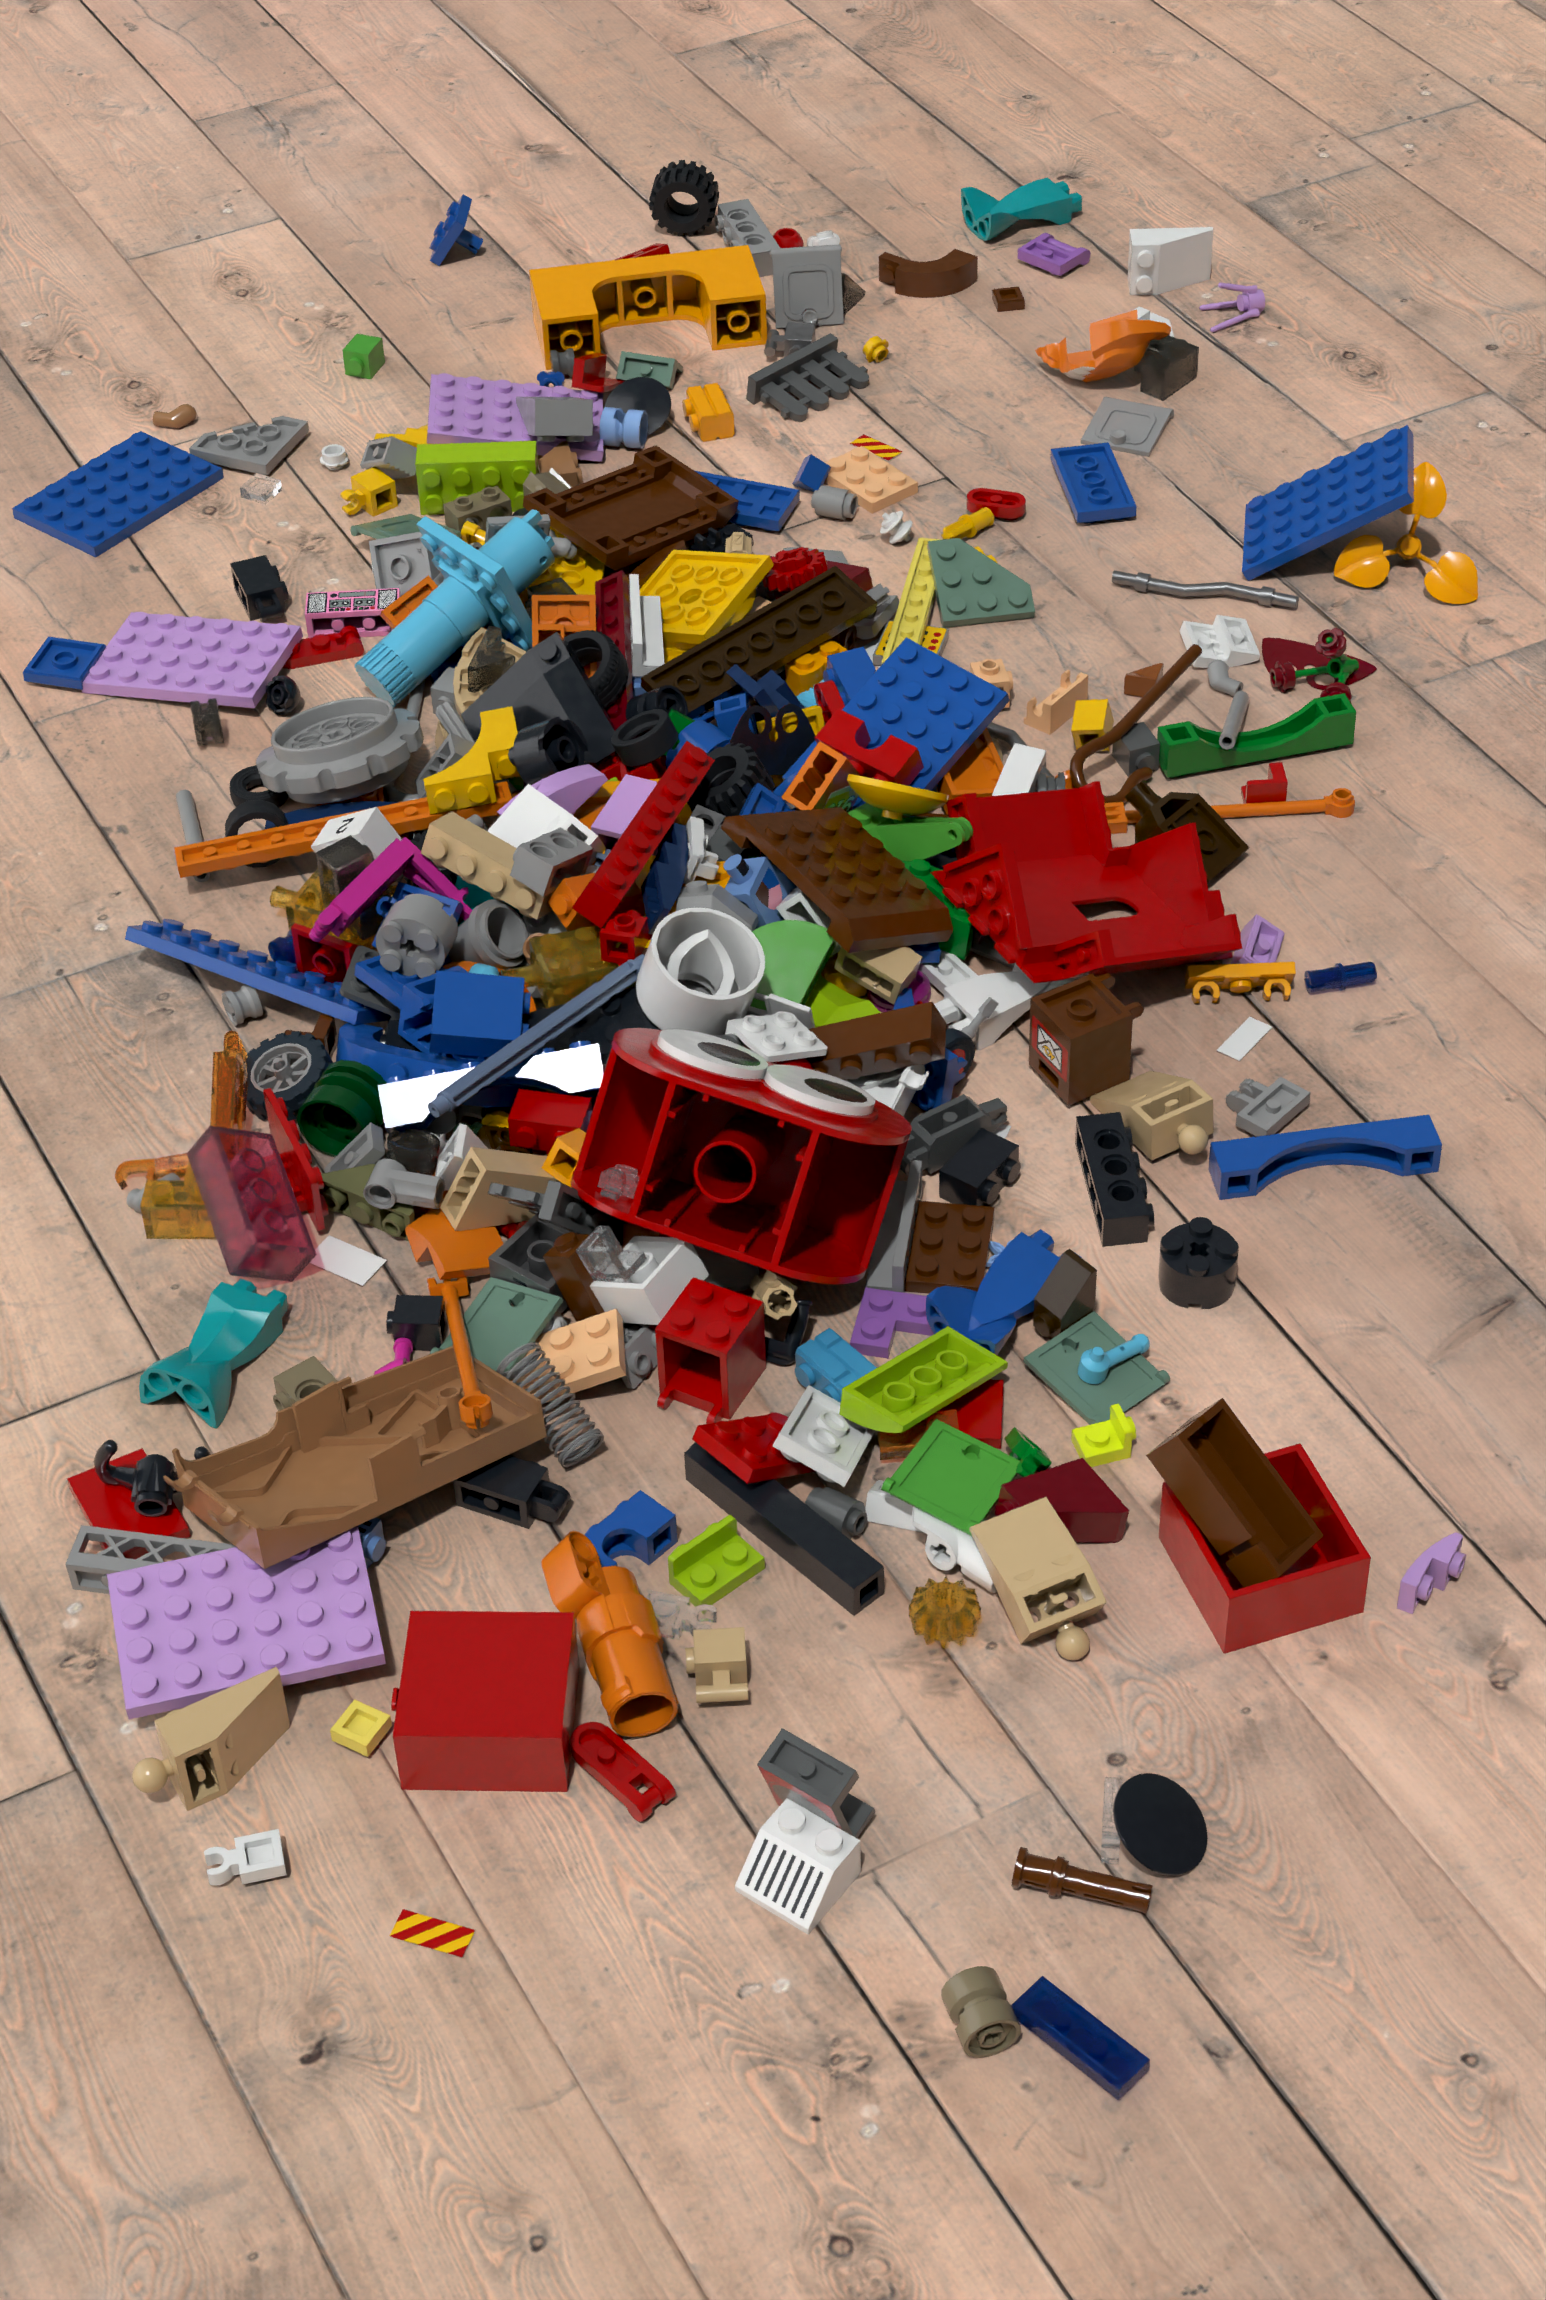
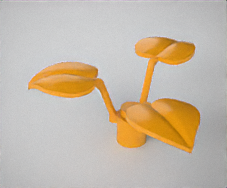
M1423 462L1414 468V502L1399 508L1403 514H1415L1409 534L1400 537L1394 549L1383 551L1381 539L1375 535H1362L1353 539L1342 550L1334 567L1335 577L1358 587L1371 588L1382 583L1390 571V564L1386 556L1397 554L1403 560H1411L1416 557L1434 568L1425 575L1424 584L1429 594L1435 599L1449 604H1466L1477 600L1478 576L1476 566L1470 557L1461 552H1449L1444 554L1439 562L1436 563L1420 552L1422 547L1421 541L1415 535L1420 515L1428 519L1437 517L1443 511L1447 499L1444 481L1433 465L1429 462Z

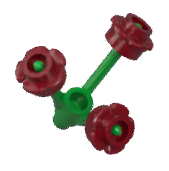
M1333 628L1332 630L1326 629L1318 635V642H1316L1315 648L1319 654H1323L1326 658L1331 659L1327 666L1295 671L1292 663L1277 661L1275 668L1270 670L1272 686L1274 688L1278 687L1279 691L1284 693L1285 690L1295 687L1296 678L1329 673L1330 676L1338 677L1339 680L1329 684L1326 690L1321 692L1320 697L1345 693L1350 701L1352 699L1351 691L1345 685V682L1349 675L1358 670L1359 663L1356 659H1351L1343 654L1347 647L1344 632L1341 629Z

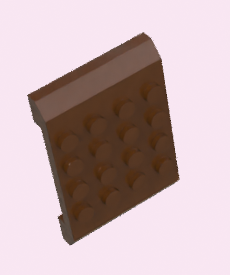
M655 445L635 453L633 464L555 494L548 488H544L526 495L523 499V507L528 511L532 509L537 510L540 515L548 514L552 528L616 571L648 558L674 543L694 539V536L698 533L701 535L706 534L710 527L716 530L725 526L737 512L739 501Z
M842 807L728 816L724 819L721 829L741 849L757 847L831 919L826 932L848 953L949 940L954 929L948 907L927 888L924 881L916 878L906 869L905 864L900 859L889 853L879 839L871 836L862 827V823L856 818L851 817Z

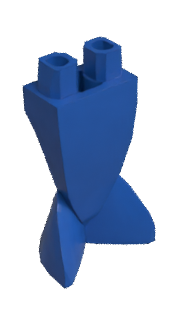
M1041 1229L1031 1236H1027L1023 1232L1018 1234L994 1260L980 1283L978 1291L962 1287L942 1286L929 1293L926 1298V1317L933 1333L935 1334L949 1326L998 1355L1012 1334L1016 1325V1319L1034 1311L1035 1296L1061 1258V1256L1058 1257L1052 1253L1054 1248L1052 1237Z

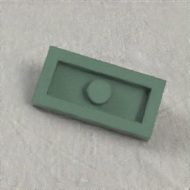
M621 351L616 379L626 381L636 377H649L661 382L666 389L673 390L676 372L682 373L683 366L673 358Z

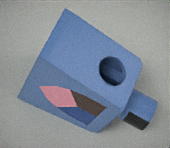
M739 854L729 857L723 866L730 876L725 890L758 915L759 922L755 929L769 923L783 921L784 918L776 907L797 886L766 857L743 859Z

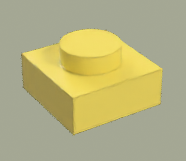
M354 1699L330 1729L332 1741L368 1757L392 1727L391 1716Z

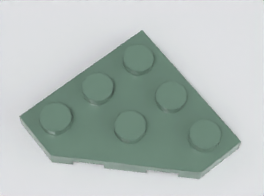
M960 538L928 541L927 550L943 628L1034 618L1035 607L1030 584Z

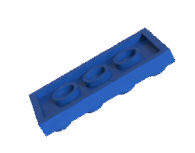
M1108 442L1051 449V462L1077 523H1094L1109 519L1122 520L1126 517L1136 516L1137 506Z

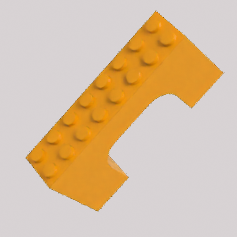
M749 245L529 270L533 321L546 370H551L550 350L565 352L566 349L573 348L575 358L593 353H601L600 334L605 330L620 326L671 320L693 321L705 328L712 351L765 345L767 341L766 294Z

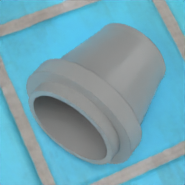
M496 899L487 900L477 905L472 910L469 918L458 926L457 938L448 955L452 962L471 961L503 970L513 968L525 959L523 944L528 938V933L524 921L509 904Z

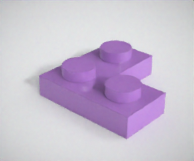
M865 1287L850 1345L862 1355L889 1359L896 1331L929 1336L934 1335L926 1317L927 1296Z

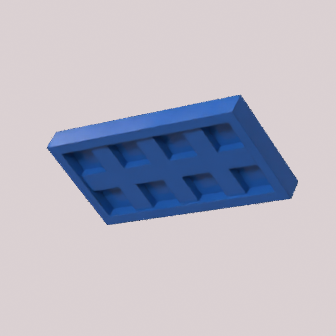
M695 471L739 501L737 512L728 521L739 526L747 525L762 528L766 531H780L800 500V490Z

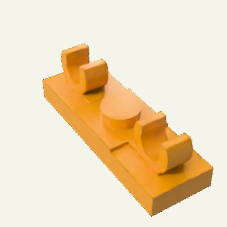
M1295 962L1188 966L1185 974V989L1193 988L1191 997L1194 1004L1199 1003V992L1201 990L1210 991L1212 1003H1217L1220 996L1219 987L1221 989H1230L1234 993H1244L1252 988H1256V986H1264L1262 996L1265 1001H1269L1271 998L1270 989L1278 987L1283 992V1000H1288L1291 993L1290 985L1296 974Z

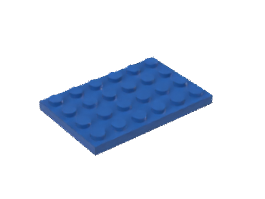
M1406 425L1400 429L1390 430L1384 437L1372 443H1364L1355 451L1345 456H1338L1331 460L1329 464L1317 470H1309L1301 478L1290 483H1283L1274 491L1264 496H1257L1246 504L1242 573L1246 579L1250 581L1414 502V438L1409 426Z
M140 431L122 443L111 447L110 450L97 458L91 459L77 470L69 472L67 476L57 482L46 486L45 489L32 497L26 498L22 503L12 508L15 519L96 558L224 478L223 469Z
M906 637L842 710L865 722L871 739L865 749H874L881 746L890 735L917 747L924 768L909 786L931 791L1010 700L1007 692ZM815 740L782 776L783 781L801 769L817 745ZM858 796L852 809L866 802Z

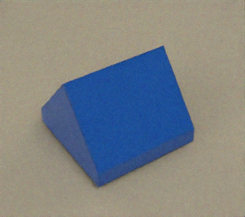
M811 454L804 458L792 484L814 492L824 484L831 467Z

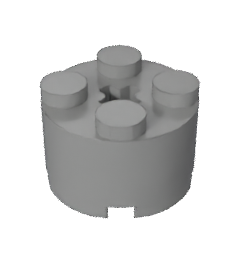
M409 894L403 900L396 901L392 905L376 935V947L381 957L380 963L386 970L396 971L406 976L417 974L419 978H424L435 974L436 970L442 967L458 935L456 919L453 914L449 916L442 909L444 904L428 895Z

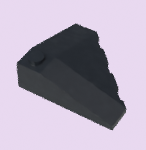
M558 632L529 649L461 714L475 742L481 731L480 712L512 706L518 732L525 727L554 717L573 721L586 739L588 750L584 751L585 762L589 761L590 765L599 766L617 754L611 744V737L616 729L575 651Z

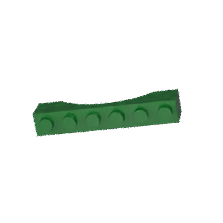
M1345 693L1315 698L1302 709L1282 721L1268 727L1239 732L1234 747L1228 750L1223 749L1219 745L1221 732L1199 727L1190 721L1159 726L1157 732V740L1160 743L1159 765L1167 778L1179 777L1190 773L1212 771L1223 767L1244 765L1250 762L1272 760L1283 756L1305 754L1311 751L1353 744L1356 710Z

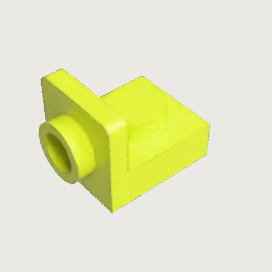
M1119 1403L1110 1406V1420L1072 1429L1071 1441L1079 1457L1083 1458L1090 1467L1131 1458L1132 1440L1136 1439V1428L1133 1419L1130 1416H1125Z

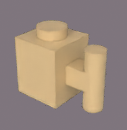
M744 1627L693 1630L694 1647L685 1648L687 1674L695 1673L697 1703L748 1700Z

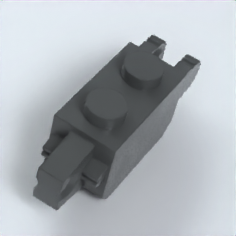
M963 1094L915 1117L910 1123L912 1131L900 1169L906 1175H909L911 1160L922 1161V1170L925 1169L930 1174L941 1169L981 1128L993 1133L998 1127L1006 1123L1007 1106L999 1098L977 1105L969 1096Z

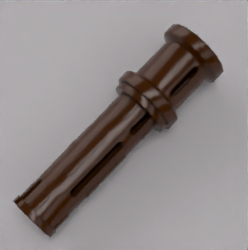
M1024 1847L1019 1849L1012 1878V1887L1019 1888L1023 1884L1047 1890L1049 1896L1052 1897L1062 1896V1893L1128 1908L1147 1914L1153 1885L1133 1882L1071 1866L1064 1857L1058 1856L1054 1860L1029 1854L1028 1848Z

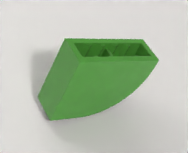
M784 920L769 923L753 930L752 932L759 940L765 955V970L756 993L767 996L773 994L805 1005L836 947V941L826 932L827 928L807 921ZM753 998L751 1007L767 1011L765 1001Z

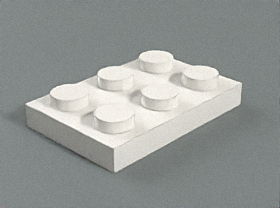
M808 1385L776 1438L773 1447L780 1450L787 1459L793 1462H801L817 1471V1474L824 1480L832 1483L836 1482L845 1487L875 1430L863 1427L839 1414L840 1402Z

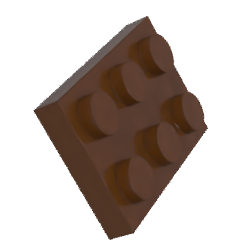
M919 1201L905 1280V1292L929 1294L934 1289L942 1286L962 1287L978 1291L980 1283L986 1275L995 1207Z

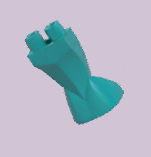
M1047 177L1020 186L1000 201L977 188H962L961 205L968 228L979 239L988 241L1023 219H1045L1058 225L1071 222V214L1082 210V196L1077 192L1069 194L1070 189L1064 181L1054 183Z
M241 1278L234 1285L221 1282L211 1292L206 1309L189 1347L154 1362L140 1376V1402L148 1404L176 1391L210 1427L217 1429L223 1422L229 1406L232 1385L231 1371L256 1358L283 1332L282 1317L288 1310L287 1295L277 1290L269 1292L266 1296L257 1294V1287L252 1282Z

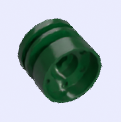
M340 1060L331 1063L298 1110L297 1123L300 1132L313 1147L335 1158L370 1122L378 1127L384 1122L378 1085L387 1084L386 1081L372 1068L356 1061Z

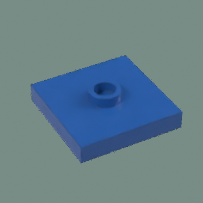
M48 637L24 669V681L83 690V681L90 673L89 670L95 666L102 656L106 645Z

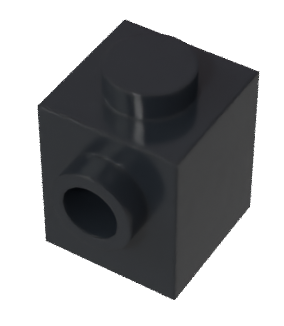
M397 1295L394 1311H388L386 1320L387 1334H393L394 1342L398 1338H408L413 1343L414 1351H431L434 1347L440 1348L443 1344L447 1324L443 1296Z

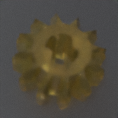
M946 1575L942 1582L937 1583L928 1578L925 1587H916L911 1604H909V1617L911 1618L915 1635H924L927 1645L934 1641H940L943 1649L950 1641L961 1646L965 1637H974L977 1624H979L981 1619V1607L977 1601L978 1596L975 1593V1589L966 1588L963 1579L951 1583Z

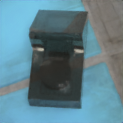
M489 626L468 666L469 692L476 693L488 689L515 664V656L505 653L506 645L502 642L501 628Z

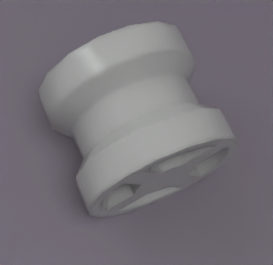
M245 984L237 992L229 990L222 993L225 1011L233 1025L236 1026L243 1023L244 1019L249 1016L253 1018L262 1016V1005L254 987Z

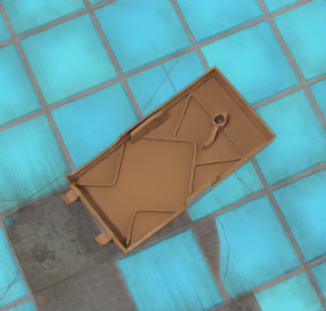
M451 1346L352 1383L351 1377H346L337 1382L332 1381L293 1403L292 1406L277 1411L273 1427L261 1437L191 1461L184 1459L180 1455L179 1450L175 1448L172 1450L178 1480L172 1481L167 1476H163V1478L175 1490L182 1493L186 1508L258 1565L266 1569L547 1437L541 1400L473 1356L479 1389L482 1394H486L491 1398L493 1415L487 1426L481 1428L479 1419H476L477 1429L468 1428L460 1417L458 1402L464 1397L454 1347Z

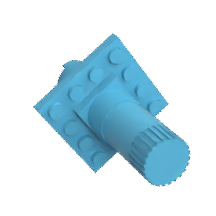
M532 509L523 518H512L478 550L426 516L416 524L422 534L420 540L433 554L432 562L442 573L444 580L422 600V603L355 663V670L361 677V680L377 698L389 701L394 708L460 646H464L481 627L488 626L504 640L511 639L515 646L526 652L532 648V621L518 595L555 562L553 552L550 549L555 543L552 537L547 536L537 524L542 519L539 511Z

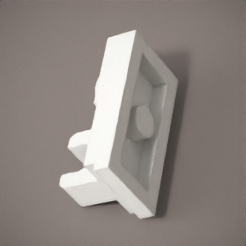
M690 816L686 825L688 860L683 884L693 882L696 876L714 880L719 869V865H716L718 855L706 851L708 835L704 833L703 819Z

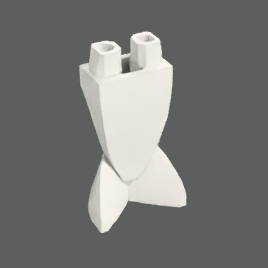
M1015 964L1012 972L983 974L945 987L944 1000L934 1003L946 1024L951 1023L949 1028L961 1031L964 1027L969 1026L979 1013L978 1009L989 997L998 1002V1006L989 1018L986 1017L975 1031V1037L972 1041L975 1048L979 1051L993 1045L1013 1022L1030 1009L1032 997L1079 978L1033 983Z

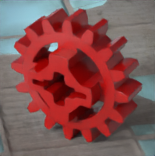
M804 547L789 551L782 550L771 557L774 566L762 579L763 587H768L769 590L778 588L779 592L792 591L828 570L824 552H819L818 549L809 551V548Z

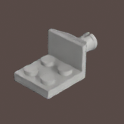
M452 529L448 530L452 534L456 535V533ZM421 532L369 541L376 589L399 588L401 597L428 575L438 586L443 582L444 577L432 562L433 554L420 540L422 537ZM478 542L470 544L477 550L482 547Z

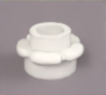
M331 444L322 449L320 463L329 470H339L349 460L345 448L341 445Z

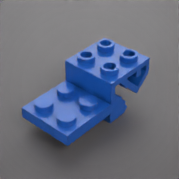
M380 955L356 963L354 976L401 1009L398 1034L424 1053L453 1058L451 1054L430 1052L436 973L419 978L417 974L406 976L396 971H388L381 965ZM459 965L449 969L444 967L439 969L440 971L469 973Z

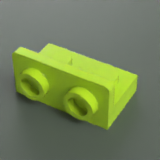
M732 1515L726 1516L718 1523H712L703 1533L688 1543L679 1545L668 1556L669 1583L701 1612L765 1569V1558L738 1535L737 1520Z

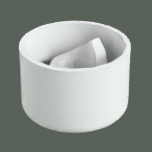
M686 908L669 914L657 925L637 976L636 994L643 1012L661 1030L684 1029L712 1036L725 1034L728 1020L744 1018L747 1015L763 977L765 955L762 946L747 926L726 913L709 908ZM678 980H692L701 983L713 995L689 989L678 982Z

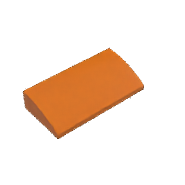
M987 727L937 783V792L950 795L949 800L967 793H976L977 797L992 796L1004 766ZM945 804L943 807L948 815L947 804Z

